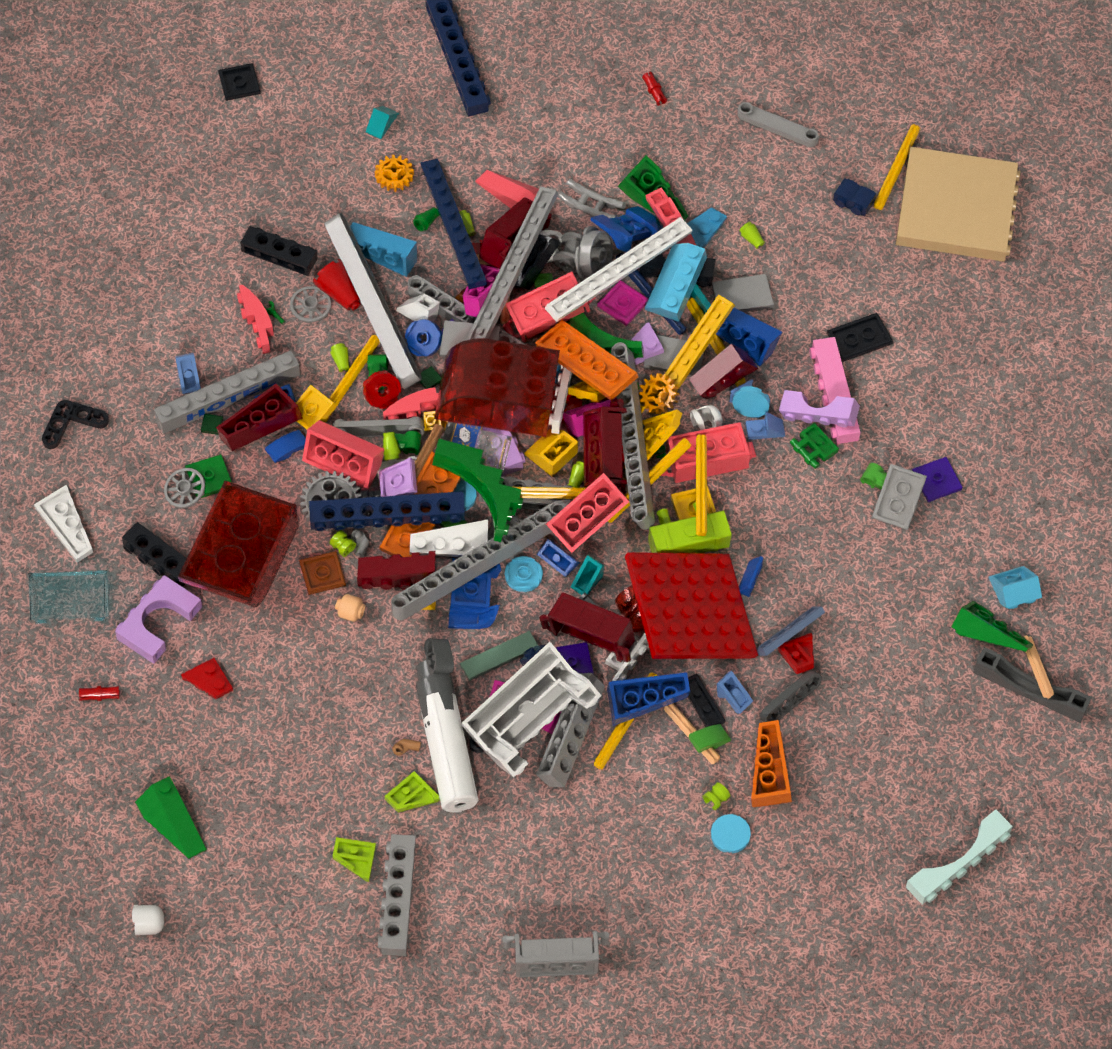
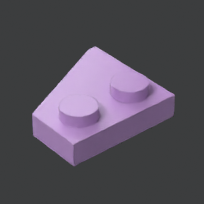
M649 322L631 339L632 341H642L644 350L643 358L634 359L635 365L644 362L645 359L664 353V349Z

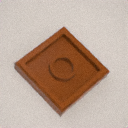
M337 551L299 560L308 595L346 586Z

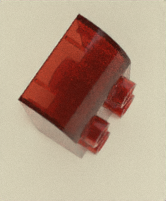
M485 338L470 339L456 344L445 356L434 419L546 437L560 350Z
M224 481L178 576L179 581L254 608L259 606L269 592L299 528L297 505Z

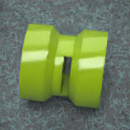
M343 530L334 534L329 542L334 549H338L339 554L343 557H346L356 548V542L347 538V534Z
M717 782L712 786V790L707 791L702 798L706 804L712 801L714 803L712 809L717 810L721 806V802L727 801L731 795L724 785Z

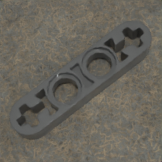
M808 670L762 710L760 719L763 722H769L783 718L818 688L822 681L821 674L814 670Z

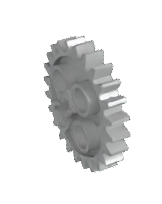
M326 471L325 476L318 473V479L312 476L313 483L306 482L308 489L302 488L304 495H300V500L303 501L300 503V507L304 508L302 514L307 515L306 521H310L309 501L341 499L344 496L349 497V499L362 498V496L358 494L360 488L356 487V481L350 482V476L344 479L343 472L337 476L336 471L332 475H329V472ZM328 486L334 487V489L331 491L325 490V488ZM348 512L345 513L344 516L351 517L353 516V513ZM328 514L325 515V517L328 518V519L334 517V516H329Z

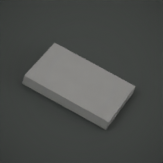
M766 274L712 282L715 299L719 294L734 303V308L742 312L774 307Z
M445 320L440 357L496 363L500 326L494 327L483 351L479 352L464 346L474 323Z
M656 335L664 349V353L645 359L644 367L666 372L687 341ZM704 352L688 376L692 377L701 369Z
M890 464L872 518L908 530L927 476Z

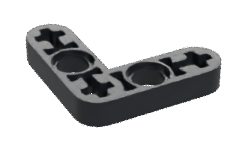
M62 400L56 405L42 435L43 446L47 449H55L59 445L70 420L102 429L109 424L108 414L96 408L69 400ZM65 406H68V410H65V412H64V414H63L64 417H62V416H61V415H62V409H61V408H65ZM82 411L88 413L85 418H79L77 415ZM100 417H103L104 420H101L100 422H97V419H100ZM55 422H62L63 426L57 429L53 427V424ZM52 432H53V433H54V436H53V437H54V441H51L50 443H48L47 439H51V437H52Z

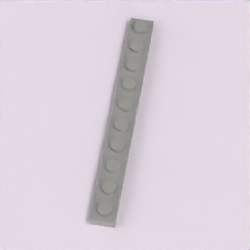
M540 186L464 343L466 348L479 352L483 351L558 197L557 190Z

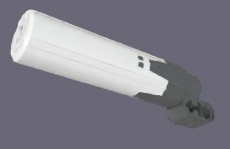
M428 638L424 645L426 660L416 666L418 676L416 690L441 807L447 812H462L474 807L479 800L453 681L449 676L453 671L454 661L450 643L447 639Z

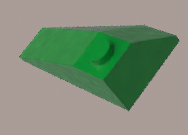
M647 155L617 186L629 198L654 214L655 212L646 200V195L662 187L668 198L670 197L683 220L685 221L688 217L681 202L671 191L670 184L662 176L661 169Z
M975 601L968 603L960 609L951 626L958 635L963 637L966 636L1025 652L1033 647L1031 642L1018 632L1009 631L1004 621L995 620L993 618L995 614Z
M170 776L152 784L135 801L143 818L188 859L207 850Z

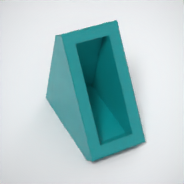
M385 106L374 108L365 132L382 139L399 113Z
M587 555L570 588L581 595L584 592L588 595L603 578L604 565L590 555Z

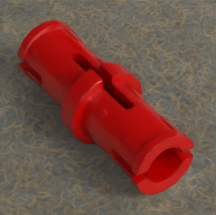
M649 72V75L645 73L642 79L648 87L649 94H652L657 106L661 105L660 101L662 104H665L667 98L661 90L662 86L660 83H657L652 72Z
M119 686L79 688L80 701L120 699Z

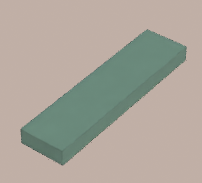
M527 631L461 662L460 666L468 680L471 681L524 656L523 653L527 649L534 648L538 644L531 632Z

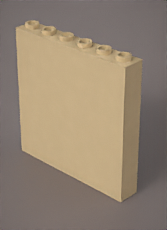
M910 147L896 245L1004 262L1005 257L1010 255L1011 245H1008V241L1012 240L1013 230H1010V226H1013L1015 215H1012V211H1015L1017 200L1013 199L1014 196H1017L1019 185H1015L1016 181H1019L1020 171L1017 170L1018 163Z

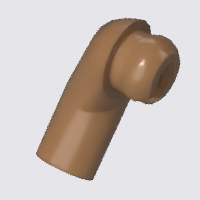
M402 739L393 746L392 751L397 756L403 755L408 750L420 751L421 742Z

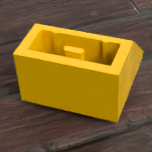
M549 429L524 453L526 457L551 477L578 453V441L564 430H560L559 434L551 433L552 429Z

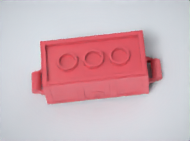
M570 272L507 302L505 305L511 318L503 325V328L507 333L515 338H521L522 342L525 343L527 342L525 335L529 339L545 332L561 320L566 322L584 313V308L587 313L590 312L589 304L596 297L556 322L545 310V307L548 303L578 284L573 272ZM512 322L519 333L517 335L514 334L510 323Z
M741 422L670 436L666 443V454L683 438H686L691 443V447L670 466L671 473H668V470H666L661 476L674 477L675 483L696 479V438L699 434L706 435L707 477L748 469L749 461L756 457L755 449L752 442L746 441Z

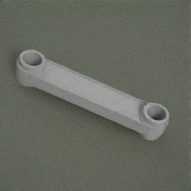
M743 102L738 107L737 116L745 122L807 147H814L818 144L819 134L815 129H809L757 108L748 102Z
M416 416L410 419L345 421L337 419L332 424V426L357 437L383 436L385 432L405 434L408 431H417L421 435L424 433L423 419Z

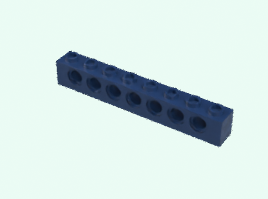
M425 0V7L468 117L488 112L489 105H491L490 97L488 94H485L484 82L479 79V69L473 64L474 56L468 51L469 44L467 39L463 38L462 26H459L457 23L458 16L452 10V0Z
M463 492L309 501L311 530L324 531L331 528L343 530L347 527L362 529L365 526L380 528L384 525L402 526L403 524L410 523L412 525H421L426 522L439 524L442 521L458 523L461 520H465ZM447 506L450 509L448 511H442L440 508ZM429 508L430 511L425 513L421 509ZM410 509L411 512L405 514L402 512V510ZM390 510L392 513L385 515L383 511ZM366 511H370L373 514L370 516H365L363 513ZM351 512L353 516L345 517L344 514ZM333 514L334 517L328 519L325 517V515Z

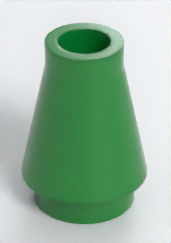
M432 207L430 210L416 215L413 220L415 228L419 231L428 230L435 219L439 217L438 210Z

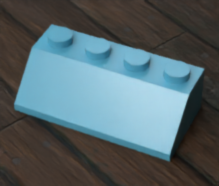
M690 243L675 244L671 247L645 306V310L678 322L680 321L707 259L705 248Z

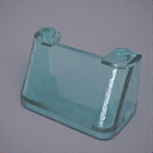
M109 570L28 573L30 620H35V624L47 623V619L94 618L95 622L106 621V617H110Z

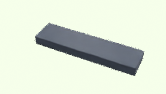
M811 607L756 648L758 655H769L825 613L823 607Z

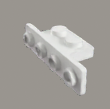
M645 633L641 639L634 636L635 641L629 650L630 662H618L615 653H610L605 664L618 671L612 681L626 680L627 672L634 669L637 663L636 659L639 655L642 656L647 649L648 641Z

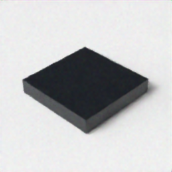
M253 63L218 70L226 101L261 94Z

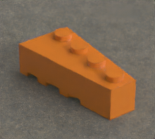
M779 720L759 723L751 795L752 807L792 802Z

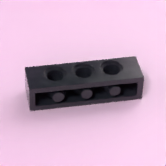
M249 226L240 242L241 252L309 276L317 261V250H314L312 247L298 244L294 240H287L278 234L268 233L258 227Z
M136 522L122 537L125 551L129 554L134 553L137 555L138 560L142 564L146 565L148 563L159 576L161 574L165 575L183 587L197 573L196 565L139 522ZM157 555H161V556H162V557H160V558H154V557L157 556ZM171 566H176L174 569H169Z

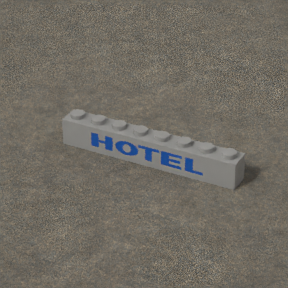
M288 351L155 408V420L162 433L165 434L204 417V414L214 413L263 392L275 384L279 385L300 376L299 364L292 351Z

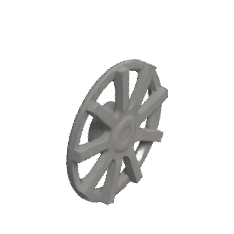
M303 287L297 290L291 297L290 309L297 319L304 322H316L325 318L330 312L331 298L321 291L325 296L317 299L318 290L321 291L318 287ZM315 289L313 296H308L306 290ZM301 291L304 292V300L296 296ZM296 299L303 304L293 306V301ZM328 299V305L319 304L320 301ZM318 307H321V308H327V309H326V311L322 314L317 308H318ZM304 308L300 314H297L294 309ZM309 311V318H304L302 315ZM315 311L319 317L312 318V312Z
M182 468L175 471L169 476L164 486L166 500L172 506L179 509L195 506L205 494V479L200 472L192 468ZM185 471L193 472L189 480H186ZM181 472L182 480L178 481L173 476ZM198 475L200 480L195 483H191L195 476ZM169 481H174L176 487L168 488ZM201 484L200 491L193 489V487ZM167 491H177V493L169 498ZM190 493L198 494V496L193 500ZM181 495L179 504L173 502L176 498H178ZM185 496H187L190 502L183 504Z

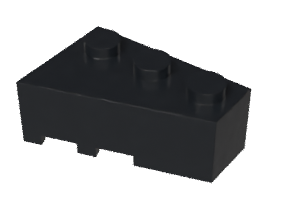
M539 234L514 286L529 290L561 242Z

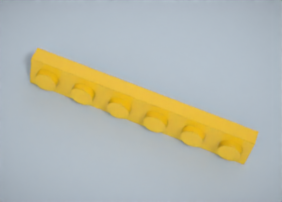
M719 294L665 373V375L669 376V379L675 380L673 385L678 386L675 392L678 391L735 307L734 303Z

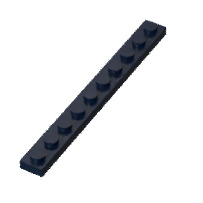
M438 158L421 162L423 175L468 289L487 285L485 275Z

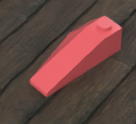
M486 170L475 181L509 208H512L524 197L534 201L539 188Z

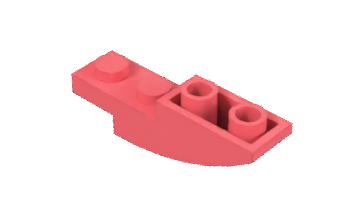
M662 187L646 195L647 202L663 227H666L680 217L682 218L670 197L668 198ZM691 234L682 239L681 241H679L678 243H676H690L696 245Z
M239 285L240 293H237L238 303L243 304V308H241L242 318L247 320L248 325L252 324L254 333H258L259 337L256 338L258 349L262 348L263 354L270 353L268 337L274 336L270 317L260 300L244 285Z
M433 387L412 393L389 406L383 412V420L410 419L415 416L421 418V411L432 412L437 408L447 409V403L456 398V392L454 390L436 393V389Z

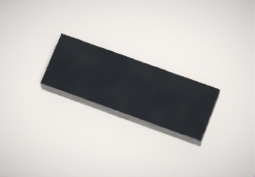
M697 673L688 677L690 687L688 699L705 727L724 724V717Z

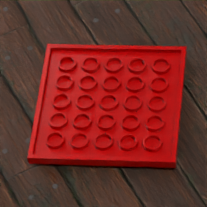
M628 552L625 555L652 659H751L758 656L729 554Z

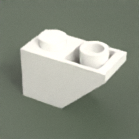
M423 294L406 300L397 307L396 311L413 321L426 319L434 322L437 320L440 302Z

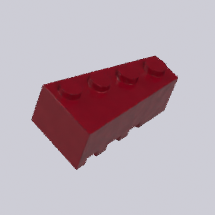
M275 384L217 426L216 429L222 442L231 451H234L301 420L303 417L299 406Z
M429 551V555L421 556L419 552L412 553L410 557L394 554L388 559H385L384 556L358 558L357 584L363 589L381 587L384 590H389L392 587H398L405 590L436 572V551Z

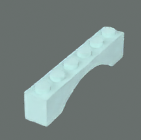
M995 809L981 821L978 837L971 849L963 857L942 867L922 868L907 881L906 888L922 905L926 901L932 902L938 896L937 892L941 889L945 891L952 885L953 879L963 877L969 866L975 867L982 860L981 857L985 853L990 855L996 849V844L1000 841L1002 843L1006 842L1011 837L1010 832L1013 826Z

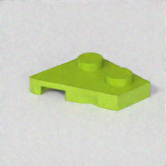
M415 771L385 795V800L398 813L440 801L439 795Z
M336 837L333 859L366 882H369L376 843Z

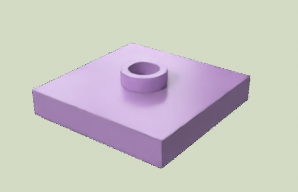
M412 458L379 471L381 497L417 493L415 461Z

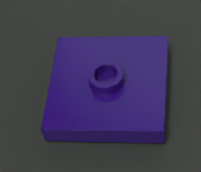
M947 457L912 469L914 472L927 476L922 489L927 502L961 491L963 488Z
M587 642L555 647L574 671L578 673H592L594 675Z

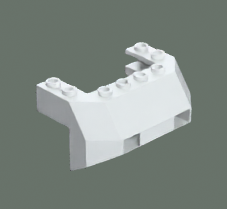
M549 642L462 722V726L500 768L512 777L521 774L525 766L528 765L527 761L517 754L530 738L538 735L540 729L552 722L558 712L566 709L571 700L588 709L594 706L602 695L586 677L574 671L552 643Z

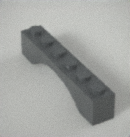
M985 647L974 667L973 673L1081 723L1092 699L1091 696L1078 690L1051 685L1054 695L1049 699L1044 698L1035 678L1016 668L1002 655Z

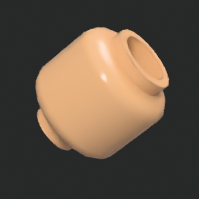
M345 594L342 599L338 598L335 609L338 610L340 618L355 622L363 617L365 604H363L361 598Z

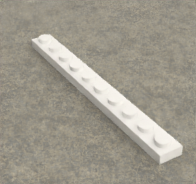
M681 217L548 303L545 310L558 322L690 235L692 229Z

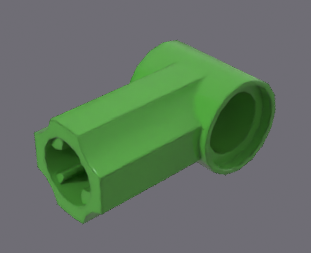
M870 463L860 481L863 484L870 485L871 488L877 487L882 489L887 473L884 472L880 465Z

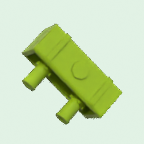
M668 509L658 510L656 514L660 525L649 527L648 542L652 553L715 552L720 549L729 548L732 537L724 510L709 514L707 512L706 536H697L696 517L671 522Z

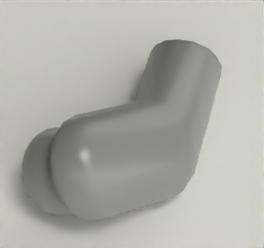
M355 529L351 534L358 546L355 555L364 557L369 540L362 531Z

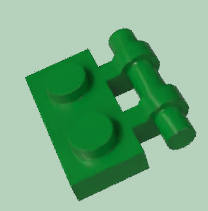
M815 423L800 432L802 439L800 442L796 438L790 441L793 450L797 454L800 453L806 464L811 465L814 469L820 465L816 460L818 457L825 462L839 451V448ZM809 446L813 452L809 453L805 447Z

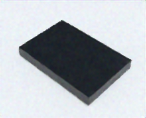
M878 313L827 330L829 338L835 337L842 362L893 344V340Z

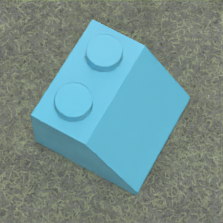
M1025 566L988 577L1000 604L1005 608L1014 609L1020 604L1033 603L1036 599L1042 598L1038 576Z

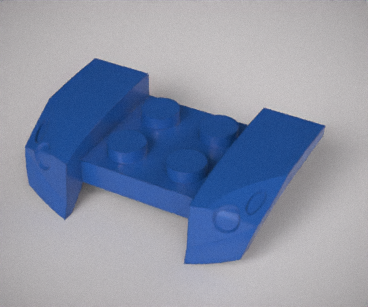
M639 206L628 208L626 214L620 217L608 218L602 214L590 219L611 236L616 248L624 252L631 250L633 241L649 238L663 229L654 215Z
M500 563L451 592L448 628L483 629L493 624L500 605L490 606L491 578H497L502 571Z

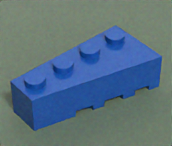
M733 308L716 335L727 343L747 351L754 363L761 366L773 354L782 331Z
M687 672L609 682L607 693L613 726L688 698L690 687Z

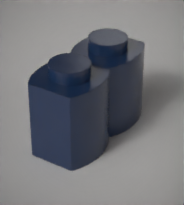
M844 178L834 193L833 201L841 208L846 207L850 209L855 215L866 216L876 200V193L850 179Z

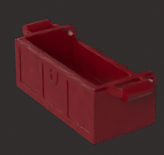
M524 197L486 229L479 254L480 259L501 269L533 201ZM549 213L541 231L549 228L552 218L551 213Z
M622 399L611 401L610 407L602 406L583 413L584 486L587 488L604 473L617 487H620V490L625 495L627 480L612 479L622 478L621 414L627 413V408H624V401Z
M564 592L561 593L548 616L543 614L539 617L542 628L551 631L554 636H557L561 630L563 633L615 653L618 662L631 661L629 650L635 641L629 618Z

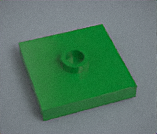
M222 455L185 465V468H192L200 472L205 479V494L201 498L233 489V484ZM187 471V474H188V477H189V478L191 477V475H192V473H193V472H191V471ZM196 475L191 483L199 481V476ZM201 484L193 487V489L200 491Z

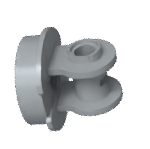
M593 226L586 227L583 235L575 232H566L561 238L562 244L565 246L564 250L556 252L553 257L554 263L561 270L578 273L581 280H585L612 262L613 248L611 238L607 232L599 231Z

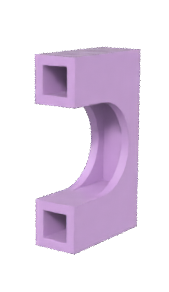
M165 575L153 584L152 590L141 598L140 604L129 612L128 618L124 622L119 623L115 631L117 640L153 664L165 652L166 646L163 640L150 633L143 624L147 615L159 608H169L191 621L202 608L200 598Z

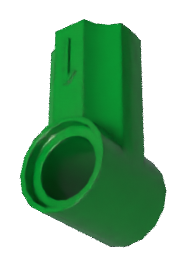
M368 355L369 376L378 371L388 370V358L386 355ZM381 386L378 391H381L384 387Z
M419 432L395 433L400 451H403L405 454L415 453V455H418L420 453L422 435Z

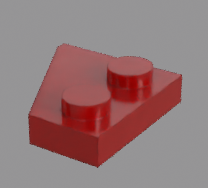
M812 633L785 642L778 647V652L796 674L814 668Z
M215 658L181 674V678L184 681H188L199 690L208 693L214 699H218L233 691L231 684Z

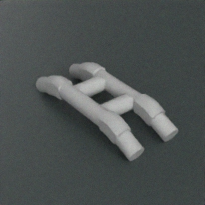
M571 178L567 180L566 184L572 190L581 194L580 199L577 201L562 191L558 195V198L569 207L576 208L592 216L603 214L608 218L618 217L617 215L601 211L605 204L611 208L624 209L626 207V202L608 198L589 190ZM589 197L598 201L595 208L585 205Z

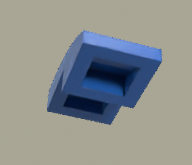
M296 430L266 446L265 451L277 463L291 457L292 453L304 449L306 438L300 430Z

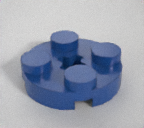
M422 319L414 321L408 326L405 333L407 347L416 356H432L441 346L443 333L438 325L431 320ZM426 334L427 340L422 343L420 335Z

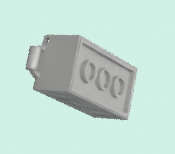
M593 930V938L521 940V946L519 945V933H516L514 936H503L502 946L505 949L515 948L517 977L591 975L598 973V945H607L609 943V933H600Z

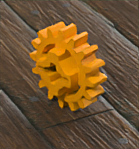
M392 155L390 159L385 156V161L379 160V165L375 166L376 183H380L381 188L386 186L387 191L391 188L394 189V192L397 191V188L404 190V185L409 187V182H413L414 169H412V163H408L407 158L402 160L401 155L398 158Z
M657 373L656 376L651 374L650 380L644 379L646 384L645 386L640 385L643 392H639V395L643 396L640 402L645 403V409H649L650 413L655 412V414L659 415L662 412L667 413V408L674 409L672 403H678L675 396H679V393L675 392L678 386L673 385L675 380L669 379L668 375ZM651 402H655L658 406H654Z

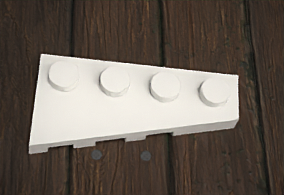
M67 485L34 504L37 512L76 562L93 553Z
M488 520L410 534V555L419 552L420 555H429V551H436V556L461 557L488 541Z

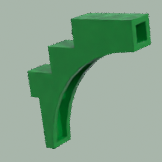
M584 313L566 321V323L610 354L612 347L616 343L622 342L632 351L634 359L643 358L642 341H632L612 336L594 325Z
M438 439L432 465L460 476L475 488L488 505L493 517V541L501 542L503 535L507 536L509 524H506V522L511 520L512 515L515 516L517 509H521L523 498L520 497L521 489L503 485L504 478H501L502 470L484 465L485 459L482 458L483 450Z

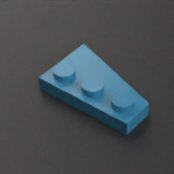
M710 208L688 222L687 224L692 229L691 235L696 245L704 248L726 221L727 216L714 208Z

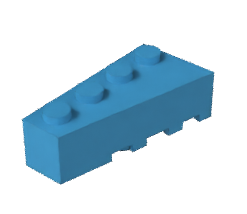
M355 222L351 224V230L365 258L405 277L408 276L417 262L416 241Z

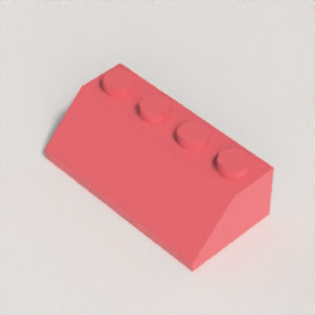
M318 420L307 430L302 461L328 471L331 474L336 471L337 476L343 472L344 479L350 476V482L356 481L357 486L369 489L382 465L384 448Z
M603 473L546 525L572 553L628 504L629 499Z

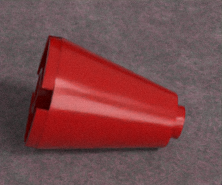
M337 259L338 263L332 261L317 273L319 277L317 280L313 279V284L346 310L352 309L354 311L361 305V301L341 259Z

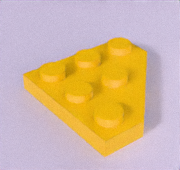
M678 409L642 420L645 426L643 431L647 461L679 427L683 413Z

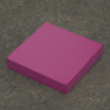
M620 280L602 298L597 307L627 326L646 306L648 298Z

